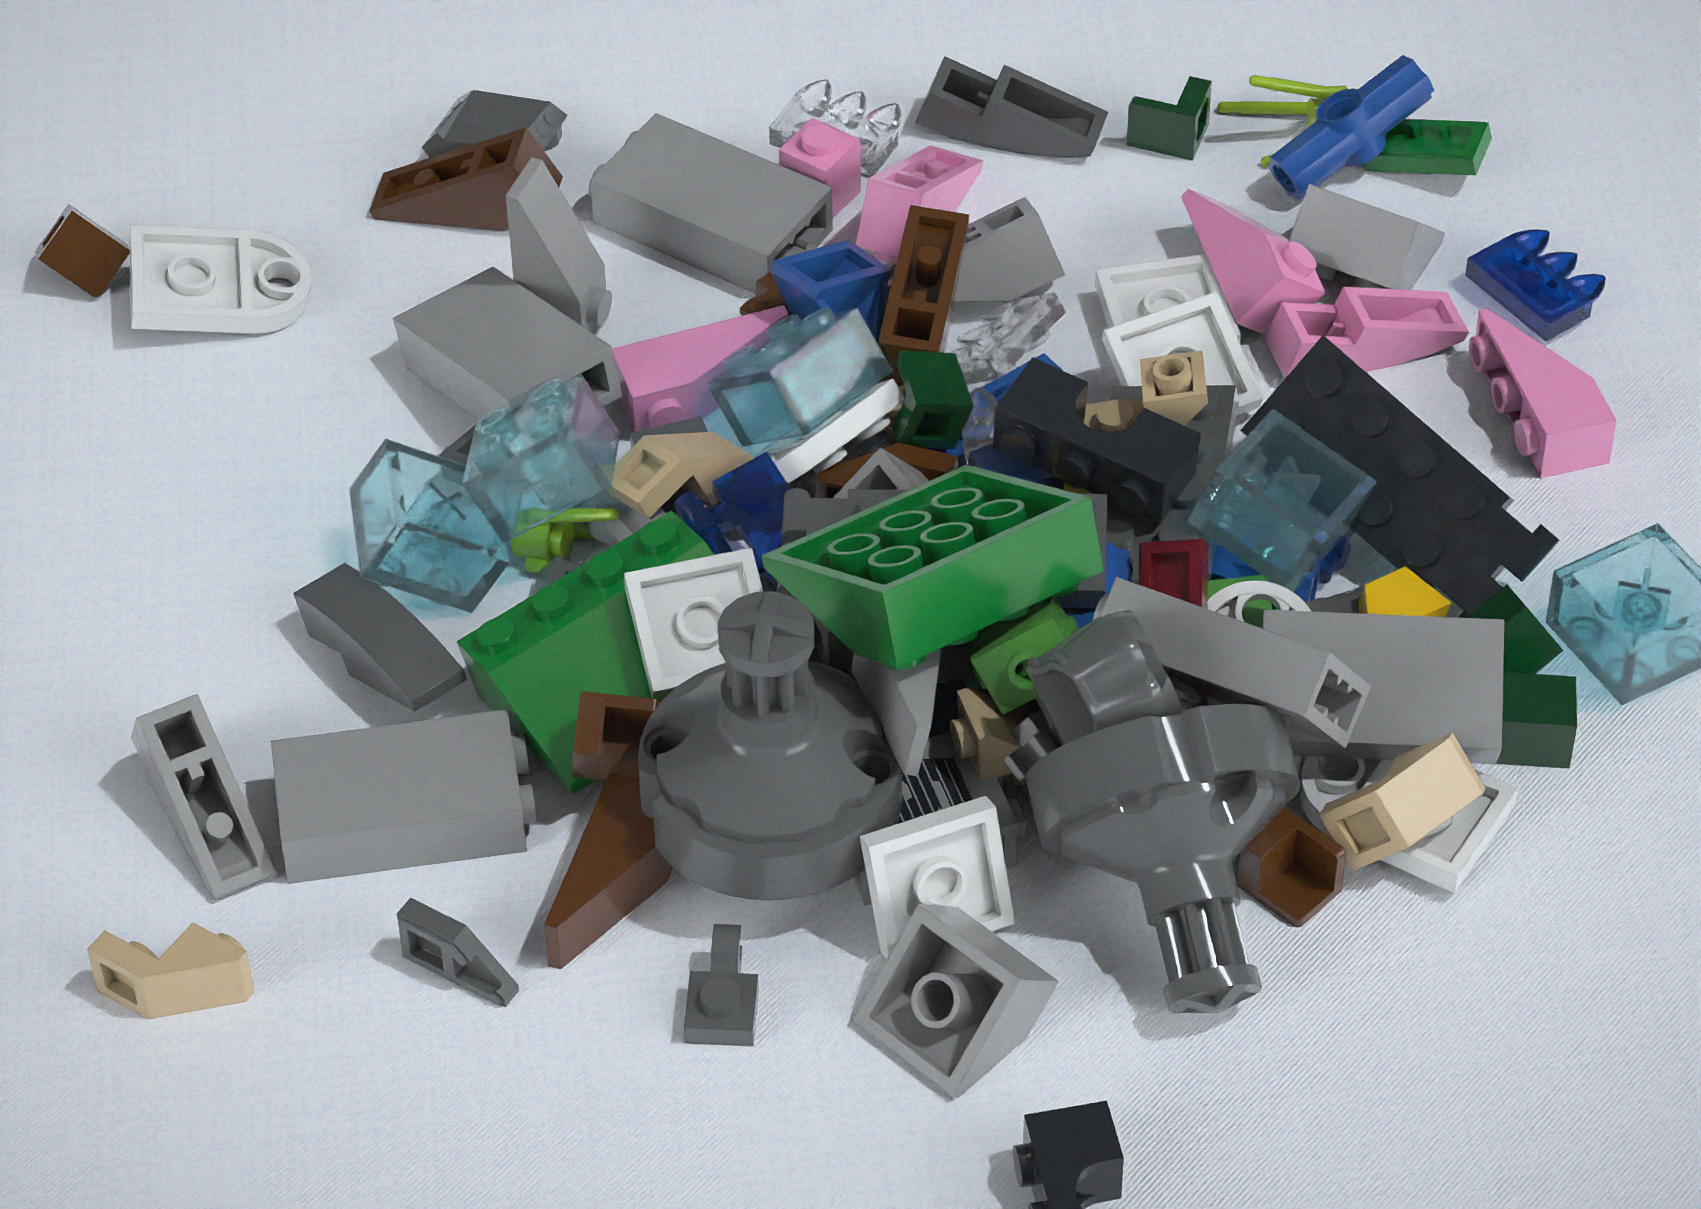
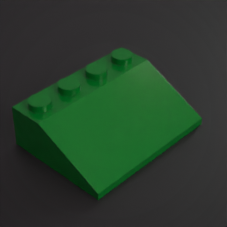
M970 465L957 468L762 555L764 568L798 601L803 603L850 650L858 656L883 663L888 669L892 670L916 667L925 661V655L946 645H959L969 642L977 637L978 630L997 621L1020 618L1028 613L1029 606L1048 597H1060L1071 594L1078 590L1080 582L1104 571L1091 497Z
M673 511L646 524L642 529L606 551L595 555L583 565L550 585L539 589L532 596L494 619L485 622L481 627L456 641L478 697L492 711L508 710L510 730L515 735L524 734L526 747L572 794L577 793L596 781V779L572 777L573 747L581 691L652 699L624 587V573L715 555L706 542Z

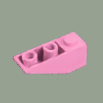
M1488 308L1479 310L1476 336L1471 337L1469 340L1471 362L1477 372H1484L1491 386L1492 399L1496 410L1500 414L1505 413L1513 427L1514 439L1519 453L1522 456H1529L1539 477L1545 478L1609 464L1617 420L1594 379Z

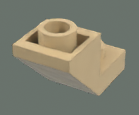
M1203 351L1140 359L1143 396L1086 404V425L1102 432L1120 431L1129 427L1142 410L1146 408L1185 426L1208 404Z
M714 432L644 435L601 478V481L610 495L649 519L680 487L714 506L756 464V461L751 454Z
M970 687L957 691L958 719L951 720L949 725L951 738L960 759L970 757L980 781L1006 775L1012 787L1021 785L1032 809L1026 777L1019 781L1003 759L1021 747L1010 731L1034 713L1017 707L1002 714L992 696Z
M1452 732L1396 756L1382 780L1326 803L1319 816L1333 840L1346 850V861L1351 870L1354 871L1409 848L1481 796L1485 787Z
M193 922L159 959L145 945L136 941L128 943L105 930L87 948L96 990L148 1019L244 1003L254 994L248 954L243 946L227 934L219 933L216 935Z

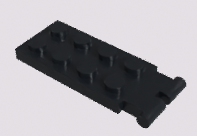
M1324 335L1240 430L1395 568L1400 569L1406 566L1435 590L1439 588L1464 610L1457 618L1469 617L1503 588L1495 579L1504 568L1523 582L1560 541L1541 523L1531 532L1506 511L1514 501L1508 494Z

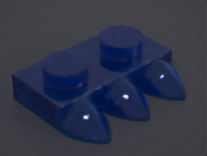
M1530 229L1513 233L1468 257L1465 276L1544 341H1548L1590 318L1592 304L1599 298L1605 287L1606 277L1604 275L1584 274L1568 278L1577 264L1578 254L1575 252H1553L1540 256L1549 242L1550 232L1548 230Z

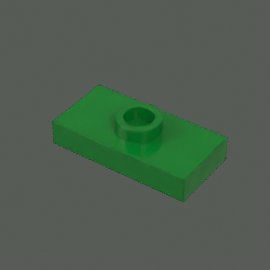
M1404 119L1384 135L1386 145L1383 151L1377 157L1365 163L1364 167L1365 171L1405 172L1426 175H1476L1492 139L1489 122Z

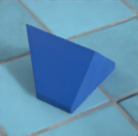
M848 240L774 260L770 271L788 311L876 371L878 341L885 314L888 280L892 270Z

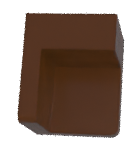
M68 204L35 253L38 260L91 296L99 297L130 254V248L123 240Z
M581 691L573 747L572 777L606 781L608 774L613 773L639 779L638 751L641 736L651 714L660 701L650 698Z
M1284 806L1281 812L1240 852L1237 886L1289 924L1299 928L1342 892L1346 850Z

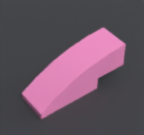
M1343 287L1334 305L1281 302L1264 339L1285 379L1322 335L1334 343L1363 370L1369 372L1396 366L1465 341L1469 331L1447 292Z

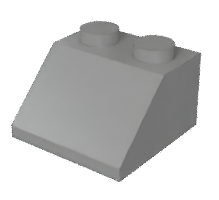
M1309 184L1289 240L1300 243L1309 250L1316 260L1317 267L1315 271L1319 277L1332 281L1336 270L1357 277L1354 287L1412 290L1442 244L1445 232L1410 218Z
M918 904L852 1021L949 1095L960 1097L1027 1038L1059 981L959 907Z

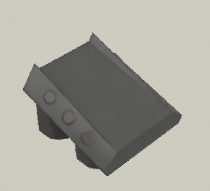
M472 90L456 100L424 143L422 149L430 158L527 127L542 149L547 151L559 144L562 136V123L568 115L550 101Z

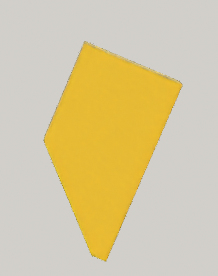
M1406 566L1365 584L1358 601L1359 614L1446 617L1452 602Z

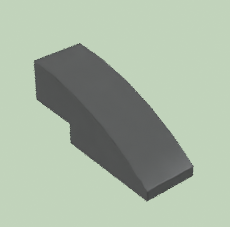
M944 56L915 123L949 137L998 150L1052 157H1090L1098 141L1108 111L1009 66L1003 65L996 80Z
M343 563L293 593L310 637L341 653L350 676L414 712L467 680L461 665L407 608L385 589L350 565Z

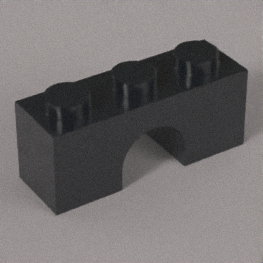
M1032 357L995 407L992 447L1005 453L1014 461L1027 463L1060 478L1071 487L1082 488L1092 494H1107V500L1116 504L1123 511L1140 515L1157 524H1161L1196 474L1201 433L1146 408L1142 410L1129 427L1123 430L1102 432L1092 429L1084 424L1088 382Z
M1107 1100L1024 1115L1023 1144L1013 1145V1162L1019 1186L1021 1188L1031 1186L1035 1202L1029 1203L1028 1209H1086L1096 1203L1122 1198L1124 1156Z

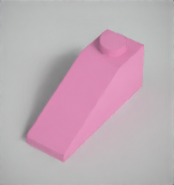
M930 145L868 178L856 246L874 251V258L885 263L897 259L910 205L955 212L980 174L983 160Z
M1190 189L1181 196L1236 324L1266 335L1281 302L1315 304L1326 293L1315 271L1317 267L1316 260L1303 245L1294 241L1291 242L1232 206Z
M785 306L612 348L623 396L617 400L632 433L700 416L704 419L788 358L789 326L788 312Z

